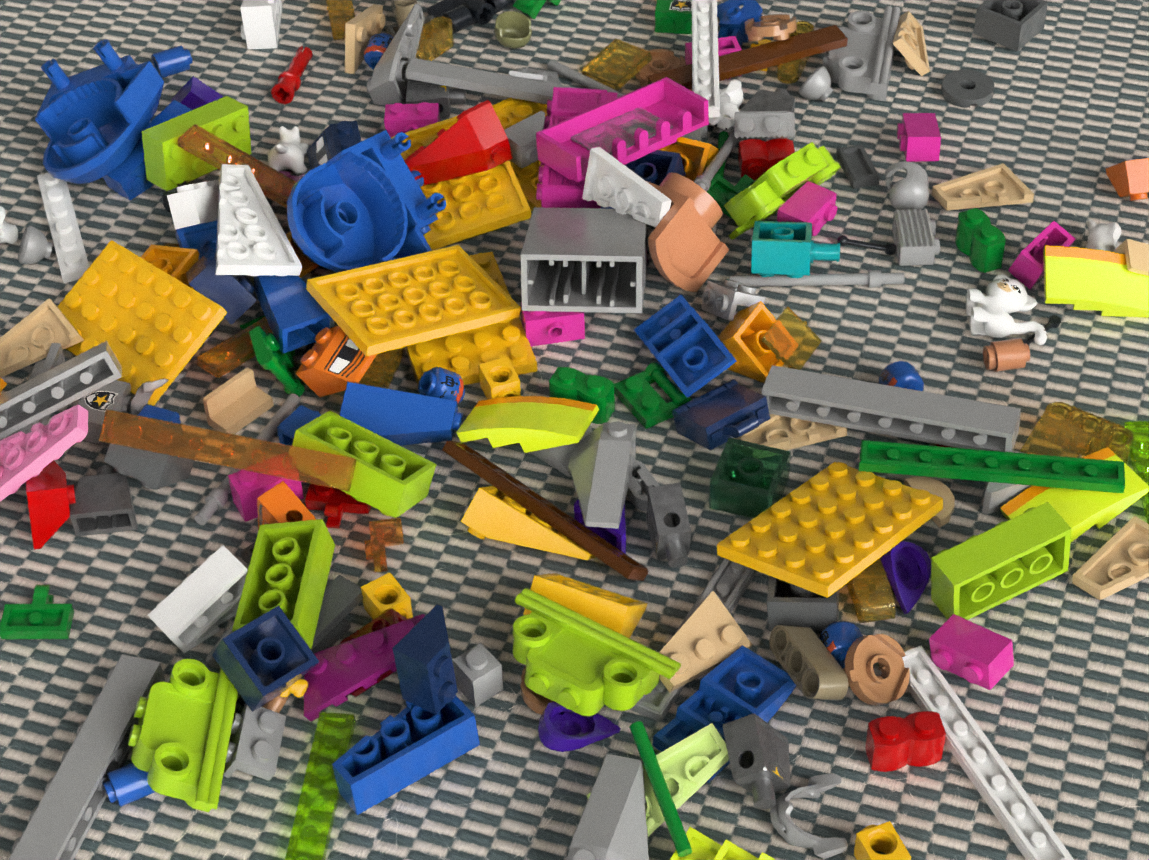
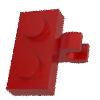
M312 478L305 498L307 509L324 511V516H328L327 528L339 529L344 512L369 514L371 508L369 504L356 501L351 495L339 489L329 487L318 478Z

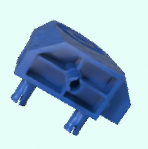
M108 39L101 40L93 47V50L104 62L103 65L67 77L56 59L48 60L41 66V70L45 72L52 84L35 117V121L50 139L44 152L43 165L53 178L72 184H86L109 174L130 155L142 136L141 131L146 129L157 111L164 85L162 77L150 61L138 65L130 55L120 58L110 45Z
M384 130L341 151L326 163L305 173L294 184L287 200L288 226L294 243L300 252L311 262L336 272H342L432 251L423 235L431 231L429 225L438 220L436 213L446 208V200L439 204L437 203V201L443 198V195L440 193H434L426 199L420 189L424 184V178L421 177L415 180L421 173L416 170L410 171L401 156V153L408 150L411 146V140L402 143L403 140L408 138L407 134L400 132L391 139L387 130Z

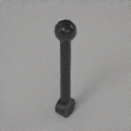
M841 235L837 239V243H840V246L848 244L881 250L887 255H894L896 253V246L891 243L885 246L848 239L845 235Z
M1052 315L1048 323L1044 325L1045 330L1048 331L1052 327H1059L1061 318ZM1032 334L1027 339H1022L1023 343H1027L1029 346L1034 341L1035 334Z

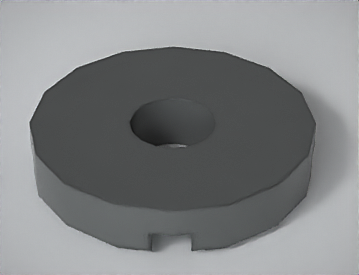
M957 70L944 77L941 92H943L945 100L955 106L970 108V104H977V107L990 102L992 99L994 82L989 76L979 71Z

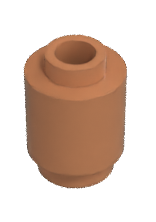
M1021 338L991 342L990 345L983 347L985 368L987 370L993 369L994 372L1025 368L1026 362L1030 361L1028 344L1023 343Z

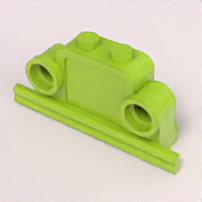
M813 142L781 160L762 174L752 185L735 195L724 205L738 225V228L728 235L731 240L737 238L754 227L755 221H764L775 214L807 181L821 185L835 175L841 166L838 162H835L824 145L817 149Z
M524 588L515 598L516 604L532 611L530 614L523 615L515 620L512 632L514 638L513 657L518 662L526 665L525 685L535 693L555 701L577 714L592 716L597 714L604 705L617 711L629 710L636 705L643 695L649 694L658 685L660 675L671 679L681 668V663L528 588Z
M182 659L175 663L170 674L169 683L157 682L152 685L147 698L139 697L134 712V717L140 718L139 724H133L127 744L133 747L131 760L134 766L139 770L148 772L147 782L152 790L165 796L185 800L190 807L205 812H210L211 809L216 810L218 807L238 691L221 667L220 672L215 673L209 671L202 662L195 659Z

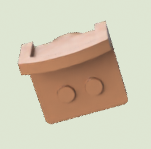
M671 172L667 174L660 185L648 182L672 200L670 210L648 237L649 251L655 267L665 280L683 290L697 292L729 251L726 244L721 242L712 231L723 213L718 203L703 188L692 180Z

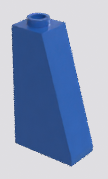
M254 276L255 293L273 336L279 343V350L282 354L316 342L315 337L322 329L335 327V321L306 290L307 284L299 276Z
M347 382L339 414L400 446L452 441L454 430L458 431L463 417V413L458 412L457 401L352 382Z

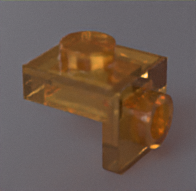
M400 518L369 522L371 540L364 541L366 560L373 559L375 573L388 571L385 547L404 543L402 521Z

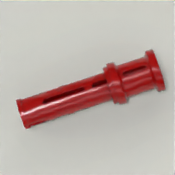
M303 46L299 47L288 69L279 75L278 83L271 89V95L278 103L288 104L293 100L294 92L301 85L300 77L313 57L310 48L305 47L303 50Z

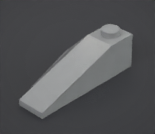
M420 4L413 6L375 66L372 78L368 79L367 93L370 94L373 103L376 105L405 104L408 79L405 78L406 69L411 58H416L425 20Z
M619 421L603 423L573 447L568 468L570 476L573 478V486L575 492H577L579 506L585 526L619 529L636 458V424H625Z
M606 754L572 839L566 860H649L642 760Z

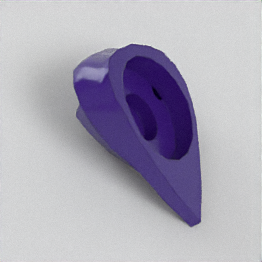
M901 541L880 557L884 573L905 615L917 603L929 582L931 560L927 552L920 546L912 542Z
M555 701L548 703L540 717L538 726L539 737L543 745L550 750L560 752L581 749L617 734L621 730L619 726L598 713L592 716H582L566 709Z

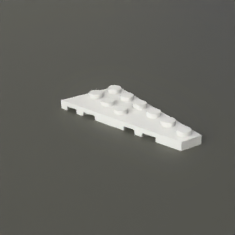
M222 164L219 174L215 275L300 276L302 264L249 165Z

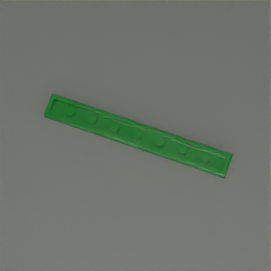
M861 440L859 471L1124 493L1125 488L1124 462Z

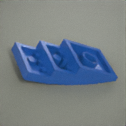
M682 294L634 329L686 398L737 362Z
M742 645L701 679L699 690L677 707L676 717L654 735L652 746L662 752L713 723L725 741L723 724L753 713L768 723L797 685L788 673ZM730 761L723 765L707 781V783L713 780L726 766H728L730 764Z

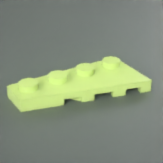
M713 723L656 755L676 809L685 803L729 761L726 743ZM643 765L646 825L649 837L665 820Z

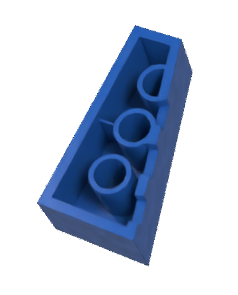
M173 100L148 124L146 129L192 111V109ZM142 136L130 155L112 172L103 176L110 189L128 200H132L155 185L146 178Z
M456 695L436 715L406 701L407 707L395 717L388 716L380 723L381 729L372 737L366 735L332 764L339 794L357 815L480 745L475 715Z

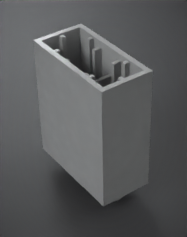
M534 207L521 251L522 311L642 313L648 264V224L633 219V216L630 214L622 215L617 213L616 209Z

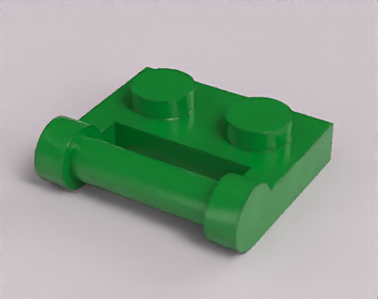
M260 326L249 331L257 362L263 369L269 370L282 383L288 395L293 393L300 397L304 393L305 387L295 377L293 367L296 364L289 352L282 354L279 350V343L273 334L267 335Z
M657 362L649 364L645 371L614 384V394L645 429L674 417L672 410L692 400L690 397L686 398L683 392L681 393L664 374V369ZM656 382L672 401L666 403L650 384Z

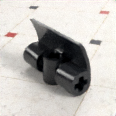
M443 0L428 7L427 13L430 16H434L438 25L449 34H454L475 23L487 24L491 21L494 14L512 6L514 0Z

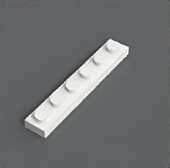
M48 172L37 175L63 282L79 280L89 268V263L67 182L53 178Z

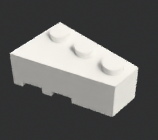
M243 0L240 7L243 20L241 37L242 40H246L247 49L278 48L283 8L282 0Z
M219 179L176 187L177 193L167 195L175 229L218 220Z
M222 545L199 568L186 577L170 595L160 601L148 616L183 653H186L219 632L218 626L233 616L236 617L248 569Z

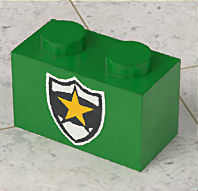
M657 0L655 32L692 35V0Z

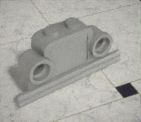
M886 6L883 19L876 18L867 11H856L848 16V27H839L848 38L847 46L824 53L823 66L828 69L832 83L838 84L839 88L844 91L864 93L870 99L886 101L895 53L893 40L899 21V7L892 8L891 6Z

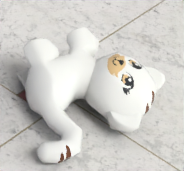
M1003 274L998 275L988 284L986 297L976 288L967 289L966 314L970 316L969 325L972 336L1003 338L1010 334L1031 332L1035 334L1034 341L1037 345H1044L1048 336L1043 325L1035 321L1015 323L1012 316L1009 315L1018 311L1028 312L1037 305L1036 299L1027 294L1026 288L1019 281L1010 279Z

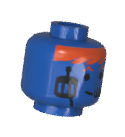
M375 34L371 36L364 51V60L373 70L394 38L390 34Z
M897 361L887 365L879 376V384L918 391L924 390V382L913 365L905 361Z
M434 367L426 371L419 380L418 391L420 395L457 401V404L465 396L462 377L450 370Z
M834 622L822 631L819 639L843 669L849 647L857 638L863 635L860 629L853 623Z

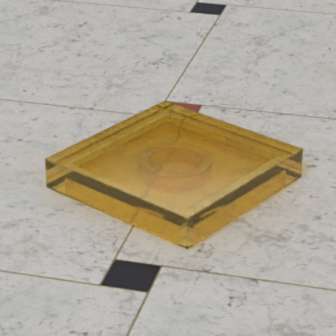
M615 38L584 66L581 72L583 75L618 91L652 60V56L649 51Z

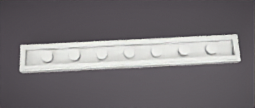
M692 0V91L708 100L709 118L720 117L717 0Z
M922 645L905 651L906 656L902 657L904 667H909L910 671L908 691L922 711L939 713L946 732V746L1025 860H1074Z

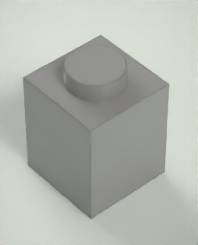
M482 643L452 660L457 688L475 707L504 690L502 665Z

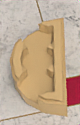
M914 476L904 479V485L926 490L930 494L943 498V510L931 518L939 528L950 521L955 507V497L949 487L931 477Z

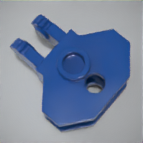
M728 0L717 6V19L721 29L718 33V38L736 36L740 46L743 43H749L748 35L745 33V21L754 18V23L761 21V16H763L761 14L763 10L757 1Z

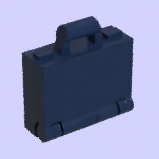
M735 379L672 410L677 433L709 450L758 428L760 424L770 419L766 396L738 384Z

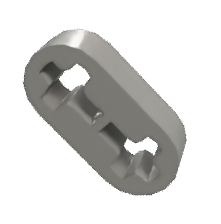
M635 460L627 497L637 509L647 511L648 488L660 485L641 461Z

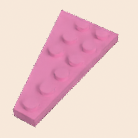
M80 405L73 406L54 415L47 425H43L40 422L31 427L32 432L25 434L20 431L0 440V502L8 495L16 493L22 484L31 477L39 475L45 466L53 460H58L68 448L75 443L81 442L88 433V410Z

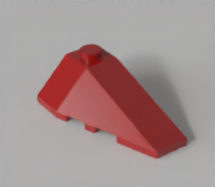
M489 100L463 111L456 117L458 121L448 130L441 129L437 133V139L427 147L421 146L404 160L410 171L416 170L421 173L415 180L423 177L424 186L487 171L513 159L508 137Z
M54 460L45 466L39 475L31 477L26 481L34 550L41 549L70 517L69 504H76L74 484L67 485L66 473Z

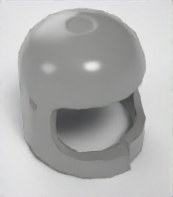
M907 161L897 162L889 166L885 171L886 186L889 190V200L892 206L899 211L902 209L904 211L907 209L910 211L913 209L917 211L919 208L923 209L929 200V182L926 170L914 162ZM898 170H905L906 178L899 180L892 186L890 179L893 173Z

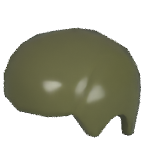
M515 11L499 14L494 28L497 41L511 49L525 47L532 36L530 18Z

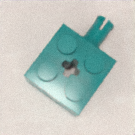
M755 221L752 236L751 273L758 274L761 277H772L775 274H782L790 278H801L804 275H810V263H813V260L840 261V243H814V240H811L812 223Z

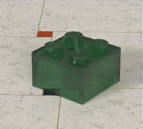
M729 437L710 480L709 508L748 518L758 516L781 499L789 480L791 452Z

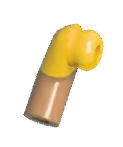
M300 678L281 695L269 701L263 707L280 713L291 693L297 698L305 694L308 682Z

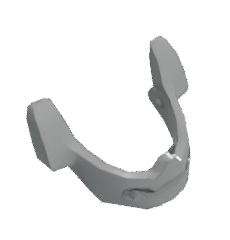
M180 372L172 383L184 378L187 372ZM163 378L143 383L138 388L134 398L131 399V415L138 416L148 403L154 390L162 387L169 379Z
M822 774L810 777L808 786L787 792L776 799V805L770 808L773 827L788 844L811 849L815 855L822 859L835 856L847 849L848 845L845 838H821L814 836L796 826L790 817L793 809V803L789 802L791 799L819 798L820 793L840 784L841 776Z

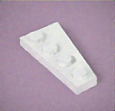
M601 147L590 149L582 199L586 201L594 200L599 206L604 208L612 207L616 209L617 213L622 215L630 214L633 216V219L656 227L670 210L672 200Z

